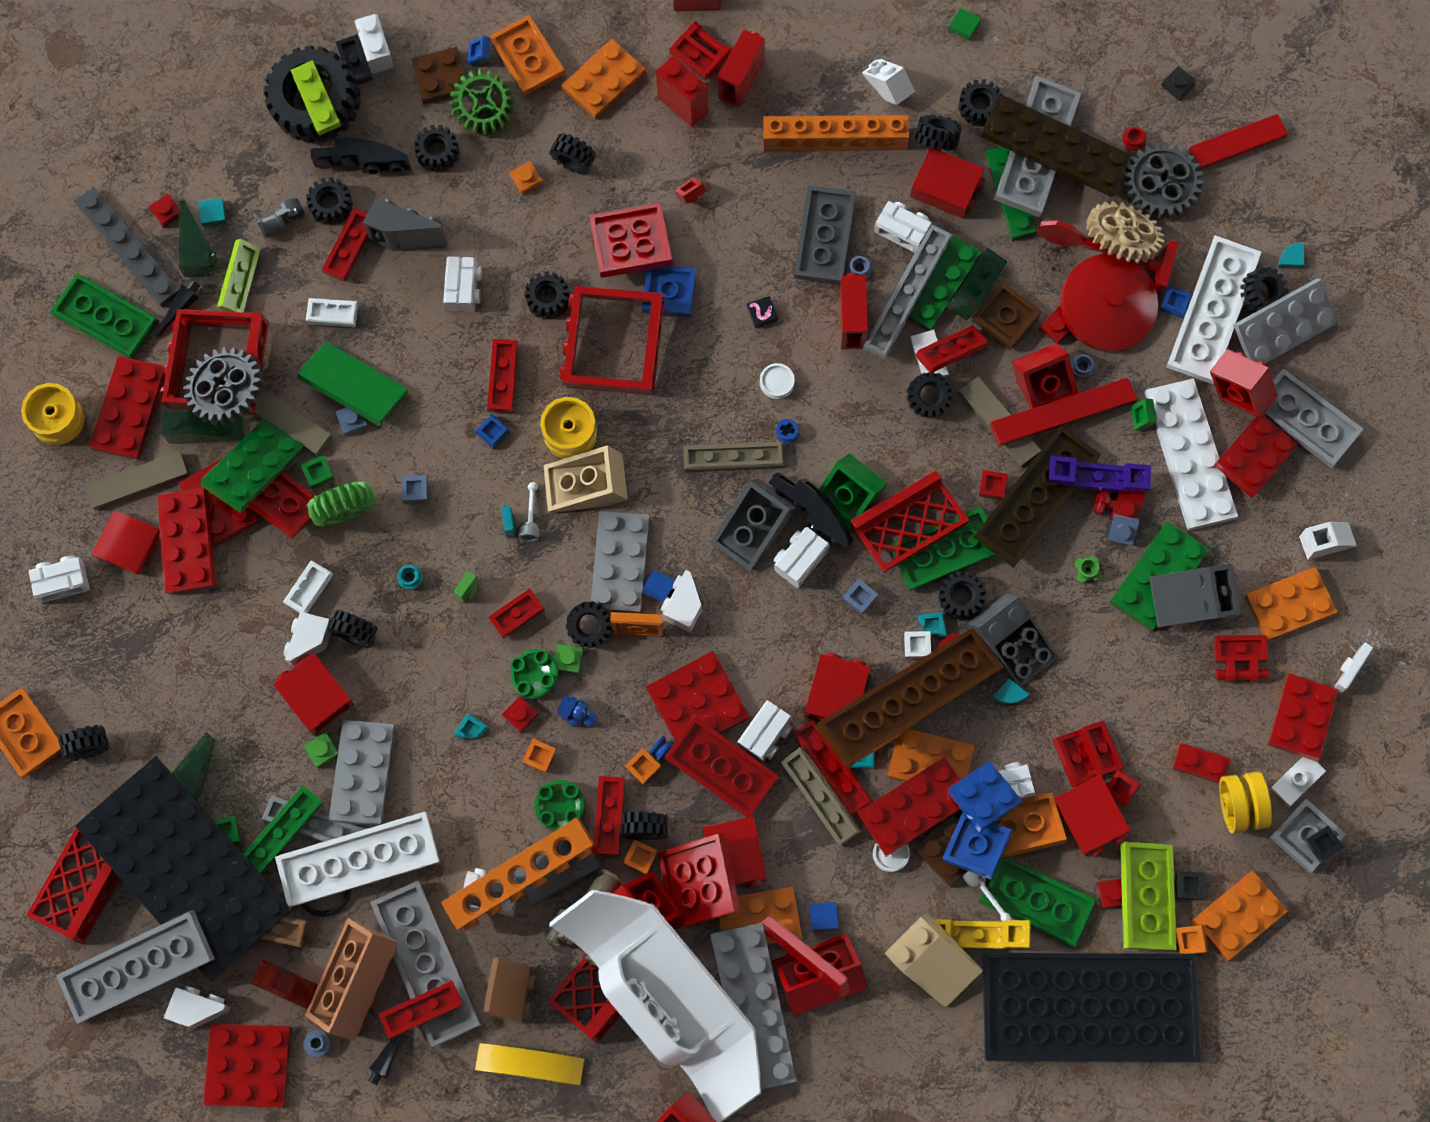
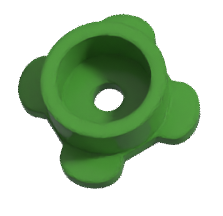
M1097 557L1078 558L1075 561L1074 566L1078 570L1077 580L1079 582L1085 583L1086 580L1093 579L1098 581L1101 579L1102 573L1099 571V559Z

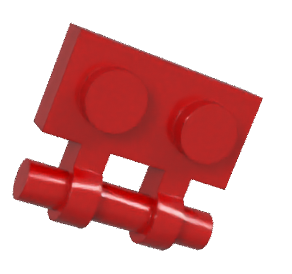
M1101 491L1095 498L1094 502L1096 505L1093 512L1103 515L1105 508L1112 510L1109 518L1111 521L1113 520L1114 513L1137 519L1147 491L1119 492L1116 501L1109 498L1111 492Z
M1266 635L1214 636L1215 663H1225V670L1215 671L1216 680H1226V682L1249 680V682H1258L1259 679H1268V669H1258V662L1268 661ZM1235 663H1248V669L1235 670Z

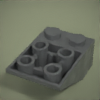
M375 198L363 221L370 242L391 251L447 247L448 245L443 226L439 220L433 217L425 218L420 216L418 212L411 208H400L388 199L380 200Z
M1232 563L1149 577L1158 627L1241 614Z
M1006 593L968 623L970 628L975 630L1004 666V672L1020 687L1058 658L1018 596Z

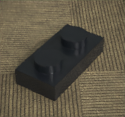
M358 34L335 41L340 58L344 59L358 82L357 85L373 80Z

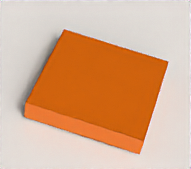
M611 612L610 622L614 634L664 636L663 615Z

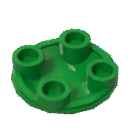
M543 649L527 650L518 657L513 658L510 664L511 683L515 691L523 697L530 699L541 698L548 694L556 685L559 676L558 665L555 658Z
M555 780L539 788L538 794L535 797L534 809L540 823L548 829L556 831L575 818H580L581 820L585 812L586 803L584 795L577 785L565 780Z

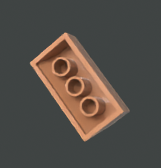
M347 918L305 1016L329 1034L355 1041L363 1027V1021L374 1002L377 989L384 979L388 964L395 954L398 942L380 931Z

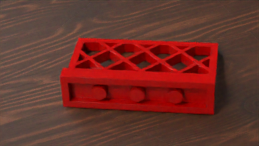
M935 470L852 519L851 530L856 538L859 537L882 572L886 573L969 524V519L944 486L941 476ZM939 491L945 497L944 505L930 503L931 496ZM914 506L925 507L923 518L909 516L910 508ZM928 508L942 511L940 521L926 519ZM945 512L956 513L960 518L954 524L943 522ZM893 518L904 520L901 531L887 528L888 522ZM907 521L921 523L919 534L905 532ZM924 524L939 527L938 533L932 537L922 535ZM871 531L882 532L880 543L869 541L865 535ZM886 533L900 536L897 547L883 544ZM903 537L917 539L916 546L912 549L901 548ZM882 549L896 552L895 559L885 564L880 557Z
M75 828L26 916L84 945L120 878L103 858L100 859L99 853L91 844L79 848L78 840L82 834ZM93 849L95 861L83 865L81 853ZM76 856L78 867L66 872L65 863L67 859ZM97 866L98 875L95 880L87 882L85 870ZM80 873L82 884L70 888L68 876ZM63 879L65 891L53 895L52 886L54 882ZM83 890L84 900L82 903L74 906L72 893ZM66 896L69 908L57 912L55 900ZM49 902L52 914L42 918L37 916L36 914L41 905ZM70 913L72 921L67 930H64L60 927L58 917Z
M583 958L547 1002L593 1042L598 1044L621 1015L609 1000L606 1003L596 1004L595 990L602 989L601 985H595L594 971H599V967H594V965ZM590 972L591 986L577 987V976L580 973ZM591 990L592 1004L578 1006L577 992ZM573 992L572 1007L562 1008L556 1003L563 993ZM592 1009L593 1018L585 1027L578 1020V1010ZM568 1011H574V1017Z

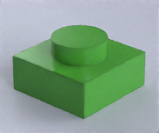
M467 571L453 591L456 598L463 603L468 598L472 599L479 588L477 577Z
M558 644L555 655L558 671L579 675L583 648Z
M326 732L303 745L317 768L338 757V751Z

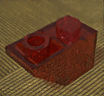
M262 960L251 983L304 1009H308L318 986L265 960Z

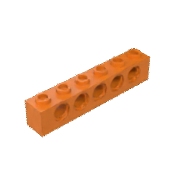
M909 115L763 116V151L908 149Z
M575 818L445 899L441 904L457 930L465 928L466 931H469L480 924L478 919L485 914L491 917L501 911V904L510 900L513 903L525 896L523 891L528 887L538 888L548 881L546 876L552 872L558 875L570 867L568 862L576 857L580 861L592 854L591 848L596 845L580 818ZM564 840L569 841L572 846L571 852L566 856L559 852V844ZM541 854L546 855L549 859V865L544 870L539 869L536 864V860ZM519 868L526 872V880L521 884L514 880V873ZM497 882L502 884L504 888L503 895L499 898L494 897L491 892L492 886ZM474 896L478 897L481 901V908L477 912L472 911L469 907V901Z

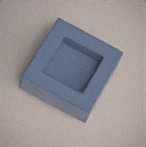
M346 407L335 411L345 436L368 428L365 418Z
M426 475L401 477L403 503L428 502V478Z
M1114 513L1108 540L1133 546L1139 519Z
M858 579L842 597V600L862 615L877 599L878 594Z

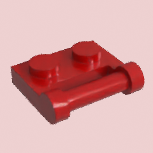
M695 21L669 48V54L673 55L704 80H707L717 67L728 58L733 48L727 44L723 45L704 31L702 25ZM693 37H698L718 53L714 55L695 41Z

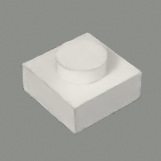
M930 631L904 633L905 659H922L931 653Z

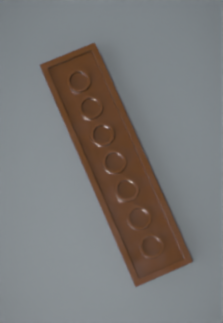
M971 628L817 723L816 729L844 765L849 768L1002 671L1004 666L975 630Z

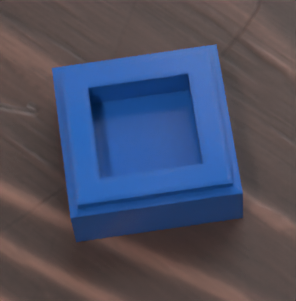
M484 35L469 42V65L475 67L490 60V37Z
M1169 286L1160 310L1183 318L1192 294Z
M492 414L475 430V434L493 450L510 433V429Z
M653 570L643 587L642 593L664 603L673 590L672 587L675 580Z
M836 902L810 904L812 931L838 929Z

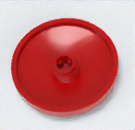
M1098 254L1085 259L1069 273L1061 291V311L1068 329L1080 342L1098 351L1117 352L1134 346L1150 332L1157 317L1158 297L1150 276L1138 263L1131 259L1127 262L1125 257L1117 259V254Z

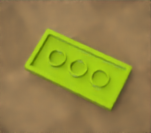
M1123 842L1121 843L1124 949L1176 951L1173 845Z

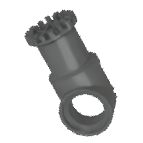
M293 198L284 201L279 206V209L275 210V214L263 219L257 218L256 221L266 239L269 234L281 229L283 231L287 230L285 223L292 220L295 221L296 217L298 219L302 217L304 210L300 201Z

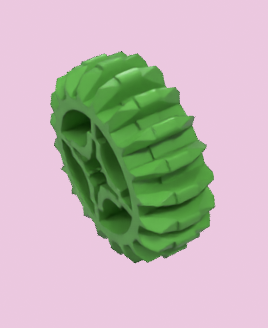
M481 69L478 70V76H474V73L470 71L468 73L469 80L461 76L460 81L462 84L455 83L454 88L457 91H451L450 94L455 99L450 101V107L455 108L452 110V115L459 116L457 123L465 122V130L473 126V134H477L478 128L482 129L483 135L487 134V128H490L491 132L495 133V125L501 129L504 128L502 120L510 121V116L507 113L514 112V107L510 105L515 103L513 97H508L513 93V90L511 88L505 89L508 82L505 80L499 83L501 78L499 74L491 78L492 71L488 70L487 76H482ZM475 86H486L482 91L471 89ZM494 90L501 97V109L496 107V103L491 99ZM464 96L473 104L470 114L463 107L462 100ZM486 98V105L483 103V106L478 107V99ZM484 113L495 115L488 119H478Z
M360 481L337 486L322 492L311 499L307 506L313 523L316 526L324 527L361 516L375 506L376 500L374 491L369 483Z

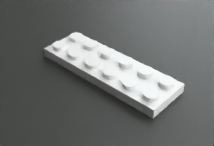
M1214 236L1166 368L1214 384L1210 370L1227 349L1234 330L1233 324L1238 319L1245 297L1241 298L1240 293L1244 292V290L1240 289V285L1245 284L1242 280L1244 277H1247L1248 273L1255 271L1261 251Z
M1194 378L1147 389L1145 396L1147 399H1153L1157 422L1154 425L1187 530L1191 531L1236 520L1238 514L1226 477L1214 466L1219 459V455Z
M426 811L275 856L286 902L290 908L441 863Z

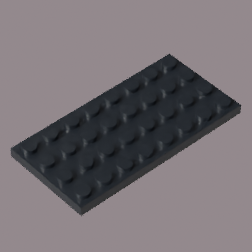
M157 756L153 757L75 825L160 925L194 910L215 958L198 967L210 982L219 977L276 924L293 911Z
M982 953L984 1061L1201 1062L1196 954Z

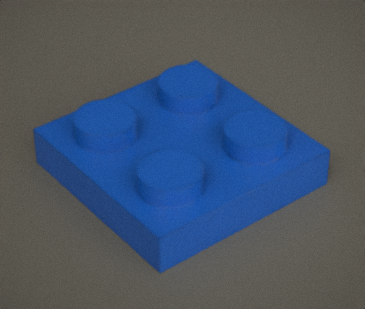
M667 266L646 270L644 292L663 294L665 298L663 315L691 317L696 268ZM642 303V313H650L651 303Z
M991 761L948 789L950 796L979 832H982L1022 803L1020 797Z
M962 812L942 859L948 864L993 880L1011 838L1012 830L993 823L982 832H979L965 813Z

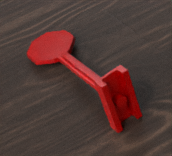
M1058 220L1041 221L1037 233L1046 241L1060 246L1083 245L1104 254L1109 251L1108 249L1101 250L1100 243H1093L1094 238L1084 237L1075 226ZM1169 240L1160 258L1154 257L1153 260L1148 259L1147 262L1140 259L1138 263L1146 267L1147 270L1156 272L1153 284L1159 295L1162 294L1163 288L1167 287L1179 245L1178 242Z

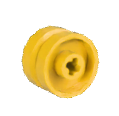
M46 383L38 385L23 400L21 413L24 423L40 441L48 445L59 446L69 443L79 435L84 427L85 415L83 407L71 392L60 384Z
M573 397L556 399L546 407L541 416L540 426L544 441L552 454L565 459L592 450L597 440V427L593 411L585 402Z
M1259 771L1245 773L1242 781L1236 775L1220 778L1219 794L1226 826L1231 834L1245 832L1249 825L1254 830L1267 829L1271 826V802L1262 773Z

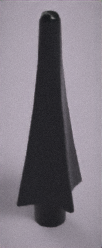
M192 280L188 287L181 284L171 307L154 334L156 337H159L176 319L177 309L186 310L199 298L195 294L200 287L197 282Z
M402 1034L390 1039L369 1067L372 1074L368 1082L378 1086L382 1077L387 1079Z

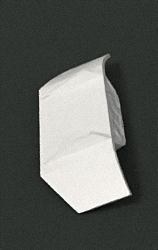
M592 890L550 922V927L577 944L599 967V982L604 995L655 1057L666 1065H680L698 1089L710 1115L716 1122H723L761 1094L755 1027L654 905L612 893Z

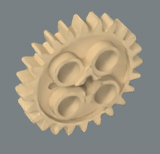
M1114 201L1110 205L1107 202H1104L1103 205L1097 204L1086 221V229L1090 231L1088 236L1095 237L1093 243H1100L1101 250H1109L1108 255L1115 253L1117 254V259L1125 257L1127 262L1131 258L1136 263H1139L1140 259L1144 262H1147L1148 259L1153 260L1155 256H1158L1165 242L1163 240L1164 234L1160 233L1162 228L1156 226L1157 221L1149 220L1151 215H1143L1140 209L1135 211L1133 205H1130L1128 208L1123 202H1121L1120 206Z

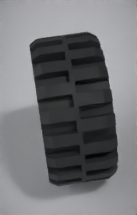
M313 45L305 46L304 50H300L298 47L292 49L293 53L290 55L285 53L280 57L282 60L279 63L275 62L272 65L271 69L273 72L272 74L268 73L265 79L268 85L264 86L263 94L266 97L264 101L271 116L286 134H290L293 139L298 141L302 138L305 143H313L314 139H316L318 143L326 142L327 137L331 136L332 139L338 137L337 133L340 130L345 132L349 128L347 123L350 120H355L357 114L354 110L360 108L361 102L358 98L361 95L360 88L349 66L336 52H329L327 48L321 46L317 50ZM312 60L321 79L332 82L329 98L341 123L340 127L320 136L314 127L308 110L303 111L293 107V100L298 87L291 70Z

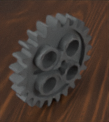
M1167 142L1164 148H1160L1159 144L1155 143L1153 150L1148 145H1146L1144 152L1138 150L1136 157L1132 156L1130 164H1127L1125 169L1127 173L1123 177V180L1126 181L1124 190H1130L1127 198H1135L1132 205L1140 204V210L1142 212L1146 209L1149 210L1148 214L1151 216L1156 212L1158 219H1161L1163 213H1166L1168 219H1171L1173 212L1178 217L1181 216L1182 209L1188 212L1191 205L1196 204V197L1200 196L1202 192L1200 188H1202L1204 181L1199 180L1202 178L1203 172L1197 171L1200 164H1192L1194 155L1186 157L1187 150L1184 149L1178 152V145H1175L1173 149H1169ZM1151 164H1157L1161 168L1155 169L1151 166ZM1174 172H1180L1184 177H1178ZM1143 185H1150L1153 189H1145ZM1166 193H1173L1176 197L1170 198Z
M223 347L221 354L214 349L212 357L204 354L205 361L197 360L196 363L199 367L197 369L190 368L189 370L193 373V376L185 378L190 383L184 386L187 392L184 398L189 402L187 404L188 407L198 418L200 417L204 422L209 420L213 425L218 420L222 425H225L228 418L232 423H235V416L237 415L243 419V411L252 412L250 404L259 403L255 396L263 395L262 391L258 388L265 385L260 379L264 376L260 371V365L250 354L247 355L244 350L238 352L235 347L230 352L226 347Z

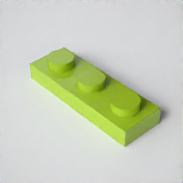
M313 60L292 69L291 73L319 136L340 127L341 123Z
M242 239L235 240L217 305L218 308L227 312H244L261 248Z

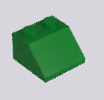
M849 453L836 462L819 489L835 505L847 526L851 529V520L869 510L876 503L888 483Z

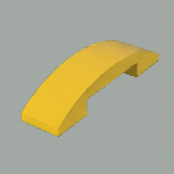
M934 919L962 949L1030 948L1031 921L1003 920V922Z
M480 1043L475 1070L581 1086L585 1059Z

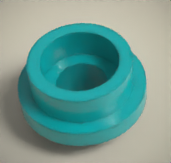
M405 565L397 573L399 585L406 590H413L422 582V572L415 565ZM413 574L415 576L414 579L410 582L406 581L407 575Z

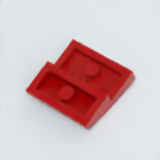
M113 511L91 555L96 559L116 565L122 570L139 575L160 535V529L128 515Z
M1104 720L1052 740L1072 788L1100 774L1104 777L1124 768Z

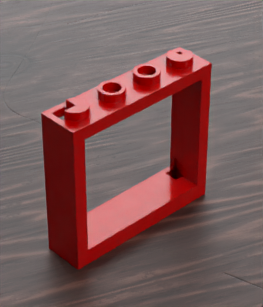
M575 286L574 294L570 293L569 308H572L571 317H567L566 332H569L568 341H564L563 356H566L565 365H561L560 379L563 380L566 388L654 395L665 306L663 294ZM583 298L651 303L642 381L573 375Z
M177 309L175 322H172V341L168 344L169 360L168 364L164 367L165 383L160 391L162 393L161 402L169 410L192 411L187 405L189 402L185 398H179L191 326L250 328L246 353L255 359L260 365V371L262 372L269 321L262 313ZM251 403L252 412L244 410V414L255 415L256 404Z

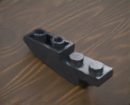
M334 138L335 147L311 148V159L315 168L330 169L332 166L350 168L360 165L362 172L370 175L387 171L401 173L404 170H411L406 154L375 141L357 138Z
M780 472L773 474L768 482L774 486L773 491L780 496L785 497L787 495L793 499V504L803 511L809 510L804 520L809 522L808 526L817 533H825L830 537L829 541L840 548L852 544L853 538L845 520L835 505L818 487L806 478L799 480L796 484Z

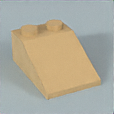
M608 445L543 465L547 506L550 513L606 507L628 500L623 453Z
M928 913L921 916L884 953L907 977L945 1008L983 971Z

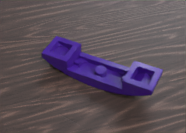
M1050 456L1049 481L1064 486L1094 491H1150L1151 465L1126 463L1124 466L1077 462L1076 458Z

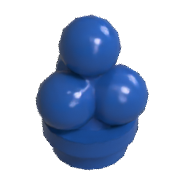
M567 695L564 696L556 713L561 715V719L567 720L571 727H578L582 721L588 727H594L598 723L597 714L591 711L587 712L588 704L584 700H577L574 696L571 698Z

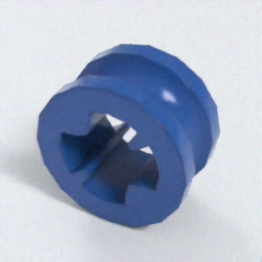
M791 419L780 421L776 428L778 440L783 441L785 444L794 442L798 437L799 431L797 423ZM788 427H791V432L794 433H789L787 436H784L783 430L781 429H787Z
M662 736L651 748L649 754L651 756L656 755L657 761L660 762L671 749L673 743L666 742V737Z

